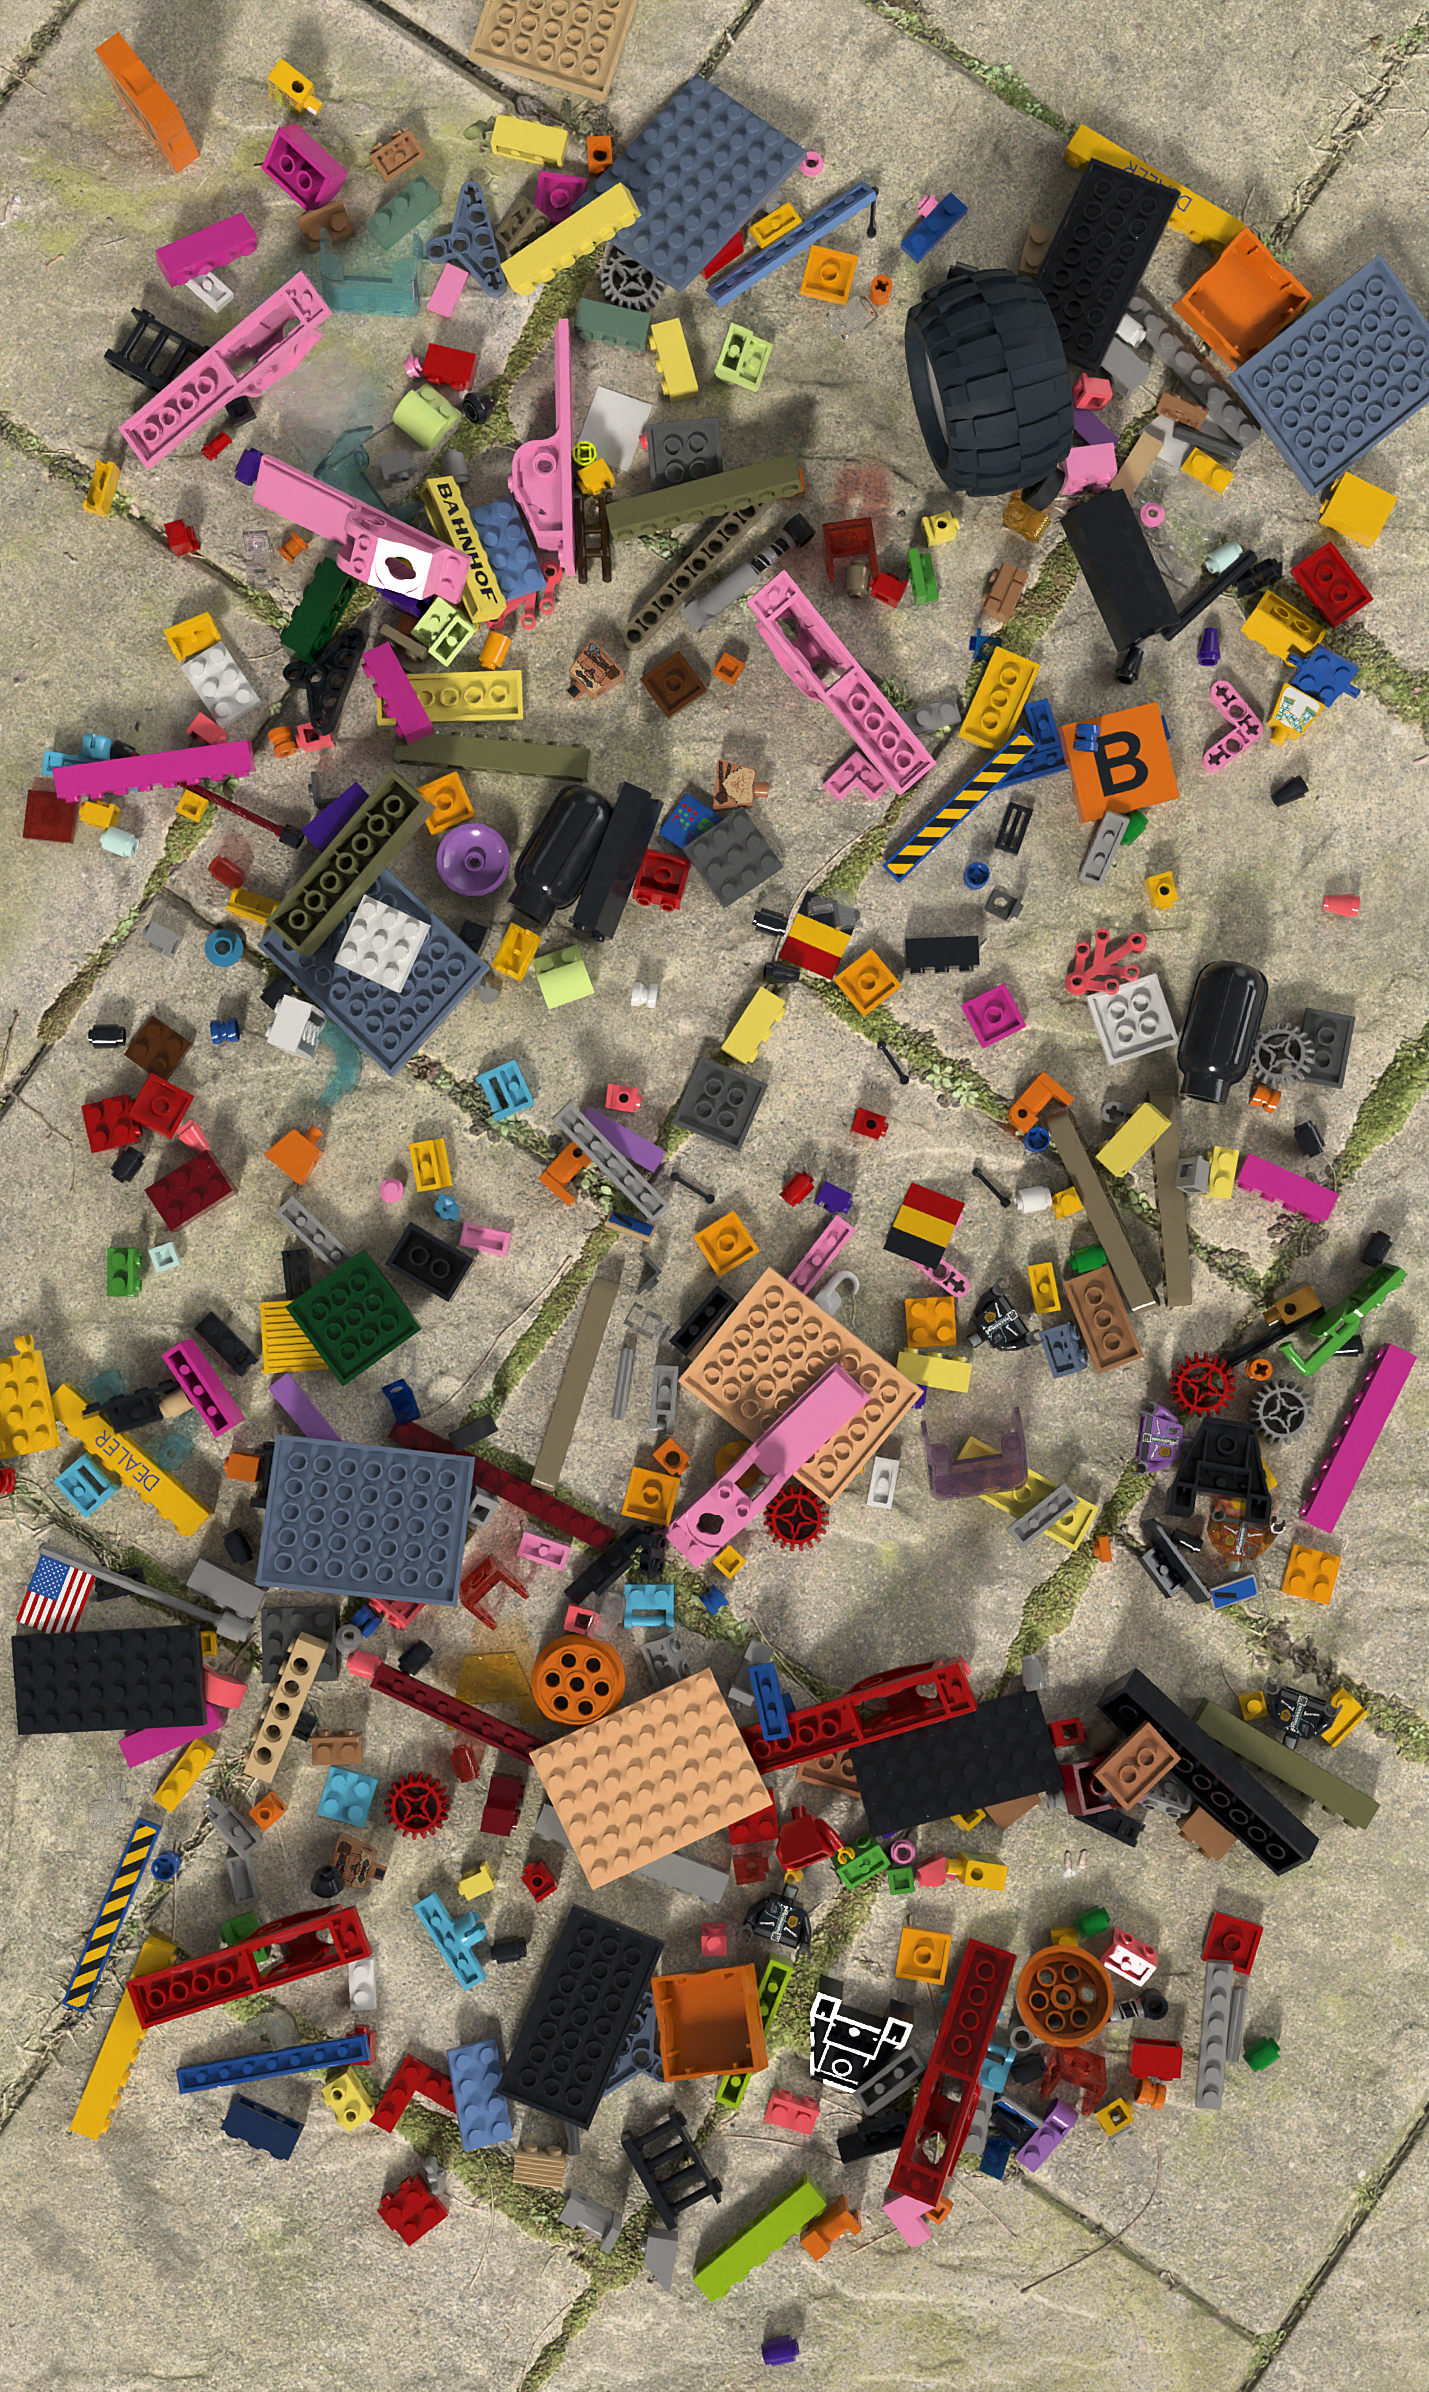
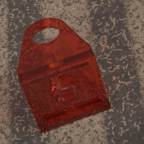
M871 517L822 524V554L829 584L835 583L833 558L867 554L872 577H878V561Z
M491 1553L460 1583L459 1597L462 1605L490 1629L495 1630L498 1627L497 1623L478 1601L500 1580L504 1581L526 1600L530 1597V1594L501 1561Z
M1055 2046L1047 2067L1049 2071L1045 2072L1041 2083L1039 2097L1040 2099L1047 2100L1061 2079L1087 2089L1081 2106V2114L1088 2117L1107 2089L1105 2057L1077 2046Z

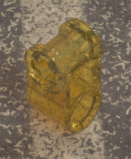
M1021 500L1011 501L1002 516L1003 522L1007 527L1036 544L1039 543L1051 523L1047 515L1033 509ZM1014 511L1018 512L1016 518L1012 516Z

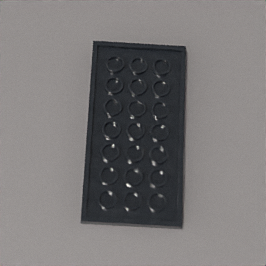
M1092 157L1034 282L1050 307L1060 335L1066 362L1098 374L1177 206L1181 192Z
M200 1624L11 1636L18 1735L204 1726L207 1724Z
M1022 1691L977 1703L978 1708L976 1711L849 1748L848 1752L871 1837H878L1064 1787L1065 1785L1037 1691Z
M573 1903L500 2079L496 2093L588 2131L664 1948L665 1941Z

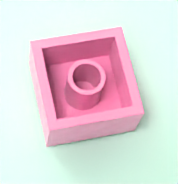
M1113 442L1071 448L1068 458L1058 464V468L1065 474V480L1061 488L1062 494L1069 493L1070 496H1075L1088 490H1093V492L1097 493L1103 492L1110 487L1117 473Z

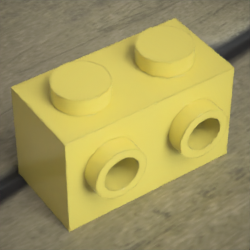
M1213 1146L1209 1148V1151H1206L1204 1160L1210 1163L1207 1183L1210 1193H1201V1196L1222 1200L1231 1199L1239 1150Z
M351 2066L325 2081L321 2089V2096L328 2106L331 2105L335 2111L337 2123L341 2127L344 2126L347 2132L374 2115L376 2106Z

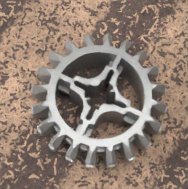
M618 251L616 253L617 259L609 258V265H604V273L600 277L603 282L601 284V291L605 292L604 299L606 301L610 300L609 304L618 305L619 307L640 312L641 309H644L648 313L650 311L649 305L656 307V299H662L663 293L661 291L665 290V283L627 254L622 255ZM647 274H649L653 280L649 290L645 288L644 281L646 280L645 276ZM617 275L621 277L622 281L618 291L613 285Z
M1276 1022V1030H1273L1270 1025H1266L1268 1033L1264 1034L1262 1030H1259L1258 1034L1261 1036V1039L1256 1040V1047L1253 1052L1255 1055H1252L1251 1062L1255 1063L1251 1064L1249 1068L1251 1071L1258 1070L1254 1075L1257 1079L1264 1076L1262 1083L1265 1085L1272 1079L1271 1086L1273 1088L1277 1087L1278 1081L1281 1082L1282 1088H1286L1287 1080H1290L1292 1086H1295V1077L1298 1076L1303 1081L1305 1078L1301 1072H1311L1306 1063H1315L1313 1058L1308 1057L1314 1055L1315 1050L1307 1049L1313 1044V1041L1311 1039L1305 1040L1308 1036L1307 1032L1304 1031L1299 1034L1300 1027L1297 1025L1291 1031V1024L1289 1022L1285 1024L1284 1029H1282L1280 1022ZM1287 1037L1279 1045L1268 1044L1274 1038ZM1295 1040L1301 1047L1300 1061L1291 1055L1292 1044ZM1263 1050L1271 1055L1268 1070L1262 1064L1261 1056ZM1282 1050H1284L1289 1060L1287 1058L1278 1060L1273 1051H1280L1282 1053ZM1284 1065L1295 1067L1287 1073L1275 1074Z
M1280 1379L1278 1385L1276 1380H1270V1387L1266 1383L1261 1384L1263 1393L1259 1390L1254 1391V1394L1258 1396L1257 1399H1249V1402L1255 1405L1254 1408L1248 1407L1247 1412L1254 1413V1416H1250L1247 1419L1249 1422L1256 1421V1431L1261 1429L1257 1436L1261 1439L1266 1436L1267 1443L1271 1444L1275 1439V1444L1281 1446L1283 1440L1286 1445H1291V1436L1298 1442L1300 1441L1299 1432L1303 1435L1308 1434L1304 1426L1312 1427L1313 1425L1307 1419L1308 1417H1315V1413L1308 1412V1409L1313 1408L1314 1404L1305 1402L1310 1398V1395H1301L1304 1388L1299 1386L1295 1389L1296 1383L1290 1381L1287 1385L1285 1379ZM1280 1392H1286L1291 1395L1297 1405H1287L1284 1398H1281ZM1273 1395L1271 1407L1263 1411L1265 1402ZM1280 1408L1288 1409V1411L1282 1413L1281 1416L1272 1415L1276 1414V1412H1279ZM1299 1412L1296 1423L1289 1429L1291 1417ZM1274 1419L1278 1427L1281 1428V1432L1272 1431L1264 1420Z

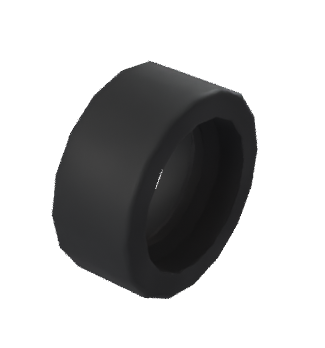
M1057 467L1052 475L1032 486L1023 488L1021 494L1022 502L1037 512L1046 509L1057 497L1065 480L1064 472Z
M488 1413L449 1433L448 1436L456 1451H460L497 1432L498 1428L491 1414Z

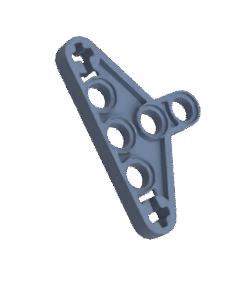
M473 180L467 181L460 189L451 234L429 240L426 244V254L429 261L434 264L458 260L487 295L492 298H500L506 292V282L500 266L501 262L483 191L478 182ZM469 190L474 191L476 204H472ZM476 211L484 214V219L480 222H475L471 219L472 214ZM479 235H488L490 237L488 244H479L477 242ZM458 240H463L467 243L466 248L462 251L454 248V243ZM434 246H440L444 249L442 255L438 257L432 256L430 251ZM487 257H492L496 260V264L491 268L483 265V260ZM495 274L499 289L494 290L490 275Z
M647 1988L643 1996L644 1999L650 1996L652 2004L645 2005L643 2014L637 2011L635 2017L640 2020V2026L636 2029L630 2028L626 2038L628 2046L626 2049L621 2050L602 2098L641 2072L657 2082L666 2083L664 2076L659 2075L656 2071L657 2066L662 2064L661 2053L654 2049L656 2013L652 1989ZM639 2051H645L648 2053L649 2059L645 2063H639L635 2059V2054Z

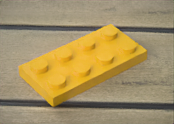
M996 646L957 737L996 753L1009 740L1041 665Z

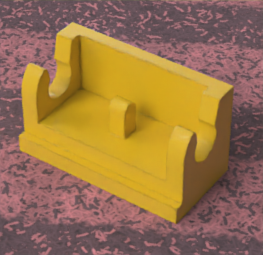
M96 459L94 475L87 498L83 500L82 506L84 511L108 517L121 471L114 462L108 461L107 464H104L100 459Z
M209 612L163 630L170 648L178 661L209 649L222 641L214 619Z
M238 887L233 889L225 910L239 917L269 926L265 921L281 902Z
M511 922L491 967L503 975L522 982L542 938L532 931L525 930Z

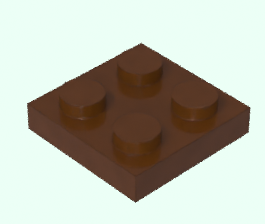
M679 651L640 678L641 684L668 720L707 693V688Z
M152 1015L124 1055L148 1073H153L168 1081L194 1044Z

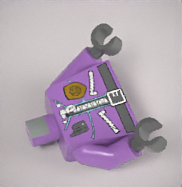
M1144 1398L1142 1401L1146 1402V1408L1144 1410L1139 1409L1141 1417L1134 1458L1137 1460L1131 1461V1464L1137 1465V1470L1131 1472V1474L1140 1476L1146 1473L1157 1472L1170 1466L1173 1460L1179 1459L1180 1450H1188L1194 1438L1183 1436V1426L1178 1424V1418L1166 1407Z

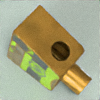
M1304 1281L1271 1300L1274 1307L1262 1314L1269 1326L1280 1320H1283L1287 1325L1322 1307V1304L1310 1284ZM1293 1303V1308L1290 1311H1284L1286 1304Z

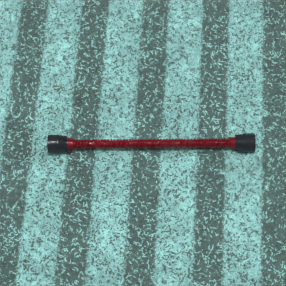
M116 740L110 750V757L113 759L140 756V754L135 752L136 748L120 740ZM186 782L177 783L178 786L188 789L208 801L273 832L275 836L280 838L279 842L295 850L301 846L305 834L289 824H286V826L277 825L226 798L224 799V797L212 791L210 792V790L204 787L202 788V786L187 785Z

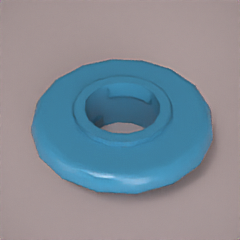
M216 930L206 940L205 953L209 961L216 966H232L242 956L243 943L239 935L232 930ZM222 941H227L230 944L229 952L224 955L219 954L217 951L218 944Z

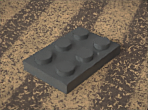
M1312 1008L1305 1009L1301 1033L1306 1031L1308 1036L1305 1040L1311 1039L1313 1041V1044L1307 1049L1315 1050L1314 1055L1308 1056L1313 1058L1315 1063H1306L1311 1072L1306 1073L1302 1071L1301 1074H1303L1305 1079L1301 1081L1297 1076L1294 1078L1295 1081L1335 1089L1343 1088L1355 1023L1354 1016ZM1298 1045L1296 1059L1300 1061L1301 1047Z

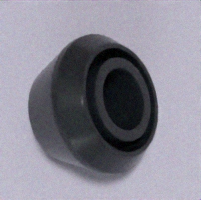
M472 392L464 396L462 405L467 418L472 423L483 425L493 413L494 402L488 394Z
M323 1865L315 1871L310 1888L320 1898H332L344 1889L345 1881L336 1867Z

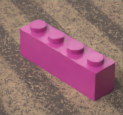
M241 212L155 250L157 265L171 288L177 285H184L190 279L199 275H206L221 265L226 266L239 257L251 255L257 250V237Z
M389 642L363 653L362 656L365 662L361 665L367 678H373L375 682L372 685L378 699L383 697L386 704L382 706L388 718H394L396 725L393 727L399 739L404 738L407 745H410L434 733L432 724Z
M1251 1153L1244 1154L1234 1178V1182L1238 1183L1237 1188L1251 1193L1253 1190L1260 1194L1259 1198L1273 1203L1275 1200L1283 1204L1282 1208L1291 1213L1299 1211L1305 1214L1304 1219L1316 1224L1319 1221L1328 1220L1339 1194Z
M192 1338L180 1342L161 1355L215 1438L246 1420Z
M206 1701L207 1724L204 1726L129 1729L123 1732L125 1736L118 1743L129 1768L221 1728L226 1723L218 1705Z

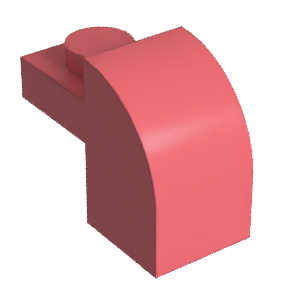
M203 1664L206 1701L219 1706L239 1709L248 1685L234 1676L219 1674Z

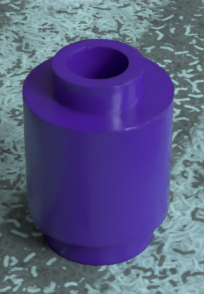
M250 448L249 451L244 449L234 470L236 472L234 478L252 487L253 483L257 482L261 458L264 454L254 448Z
M791 2334L768 2339L767 2343L761 2344L765 2365L771 2364L772 2367L795 2362L796 2355L800 2354L797 2339H792Z

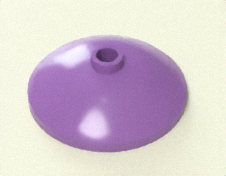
M477 823L464 824L450 831L440 843L437 852V868L444 883L454 892L468 897L484 896L496 890L504 882L510 868V853L506 842L494 829ZM472 860H479V865L477 867H472Z

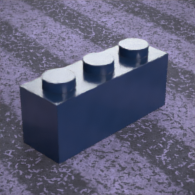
M238 2093L222 2124L221 2130L225 2131L226 2135L231 2138H240L247 2141L248 2145L252 2148H262L270 2152L272 2157L288 2161L305 2124Z

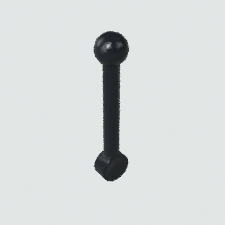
M874 186L872 187V189L875 191L877 196L879 194V190L877 187ZM876 200L871 203L870 228L867 229V236L869 238L876 236V229L874 228Z
M883 1040L879 1041L877 1048L886 1055L899 1075L900 1083L903 1085L908 1084L909 1077L900 1070L887 1050L886 1042Z
M974 1168L972 1170L973 1176L978 1177L1000 1200L1001 1206L1007 1208L1011 1204L1010 1200L1003 1197L981 1174V1169Z
M677 1172L671 1173L670 1179L673 1182L677 1181L697 1193L708 1204L714 1202L715 1198L712 1194L707 1195L680 1178Z

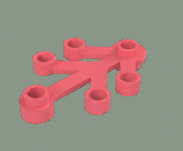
M547 561L540 567L547 585L546 589H544V599L541 600L539 605L541 612L545 615L552 614L555 609L553 603L554 585L558 584L563 577L562 568L554 561ZM549 569L555 571L553 576L546 575V572ZM537 592L508 601L506 603L507 608L500 615L498 621H485L487 627L492 631L501 630L505 624L504 618L526 601L525 613L521 617V624L524 629L532 630L536 625L534 613ZM545 603L552 605L549 610L543 609ZM531 618L533 620L532 624L525 625V619Z
M1098 929L1095 933L1096 948L1093 966L1084 972L1085 959L1090 954V947L1085 942L1078 943L1075 947L1077 957L1074 972L1070 973L1065 979L1066 990L1072 995H1082L1087 990L1106 992L1108 995L1117 994L1119 983L1116 979L1111 978L1106 980V982L1094 981L1092 979L1097 975L1125 978L1128 981L1137 980L1139 977L1137 966L1128 965L1126 968L1112 965L1129 953H1142L1147 945L1145 935L1140 932L1130 934L1127 938V943L1104 958L1106 944L1110 940V933L1107 929ZM1100 934H1105L1107 937L1106 939L1101 940L1098 938V936ZM1139 938L1141 943L1135 944L1132 940ZM1080 948L1087 949L1085 953L1078 952ZM1130 970H1134L1136 974L1134 976H1129L1127 972ZM1078 979L1082 983L1080 985H1074L1072 982ZM1109 984H1114L1116 988L1114 990H1109L1107 986Z

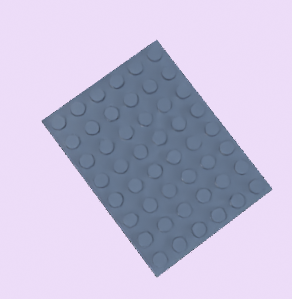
M696 74L613 162V165H610L570 208L573 215L621 182L629 189L641 216L636 219L633 225L622 228L608 241L674 290L681 293L805 160L807 151L702 76Z
M1381 253L1227 377L1310 497L1318 493L1429 402V324Z
M386 867L364 894L431 925L401 993L393 991L334 962L363 896L312 957L299 954L272 928L257 946L390 1077H395L491 967Z
M276 1434L255 1585L457 1607L475 1457Z

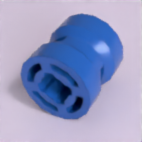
M1076 724L1075 732L1077 733V739L1074 741L1073 749L1083 752H1097L1099 744L1096 741L1097 736L1100 735L1101 727L1092 724Z
M981 862L970 864L963 876L964 884L971 890L983 888L990 877L989 868Z
M228 1018L226 1022L219 1019L210 1021V1033L213 1044H222L227 1039L230 1042H239L240 1031L237 1018Z
M1041 1127L1030 1129L1023 1137L1024 1147L1030 1152L1042 1151L1050 1143L1049 1133Z
M365 1604L352 1617L349 1623L358 1627L361 1630V1634L367 1639L383 1622V1619L378 1615L372 1614L371 1608ZM369 1618H371V1620H370L365 1626H363V1624H364Z
M170 1850L162 1852L151 1865L152 1875L159 1881H166L172 1878L181 1867L180 1856Z

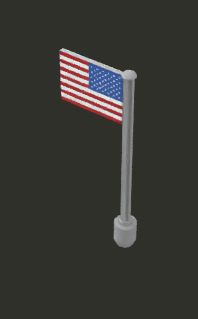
M47 1542L41 1543L38 1548L40 1558L16 1618V1621L45 1633L76 1631L95 1580L98 1577L213 1624L217 1628L216 1634L236 1642H246L253 1627V1624L248 1622V1619H243L226 1610L224 1615L221 1613L218 1615L47 1545Z

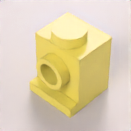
M950 511L930 517H923L920 524L927 548L954 540L957 530L960 529L956 515L951 517ZM945 523L946 527L944 529H941L938 527V525Z
M486 1859L482 1861L479 1869L474 1866L464 1871V1876L456 1881V1886L461 1895L465 1894L468 1901L494 1889L497 1881Z

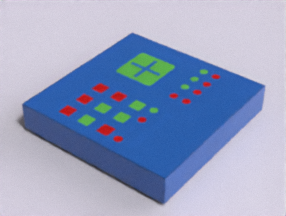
M686 793L659 831V834L682 850L683 847L724 819Z

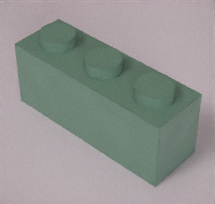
M419 175L366 221L371 236L385 251L389 250L440 206L437 192L422 175Z
M580 298L574 330L575 335L586 341L595 339L602 341L603 344L608 346L620 345L633 352L645 351L648 335L651 330L652 317L649 313Z

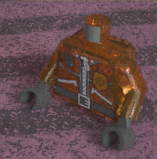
M1214 1505L1209 1507L1211 1515L1206 1531L1216 1551L1228 1555L1225 1567L1227 1570L1240 1572L1242 1558L1255 1560L1257 1556H1261L1268 1549L1278 1534H1282L1286 1530V1521L1283 1520L1281 1524H1276V1516L1271 1517V1526H1268L1264 1531L1238 1527L1239 1516L1226 1513L1224 1505L1217 1512H1215Z

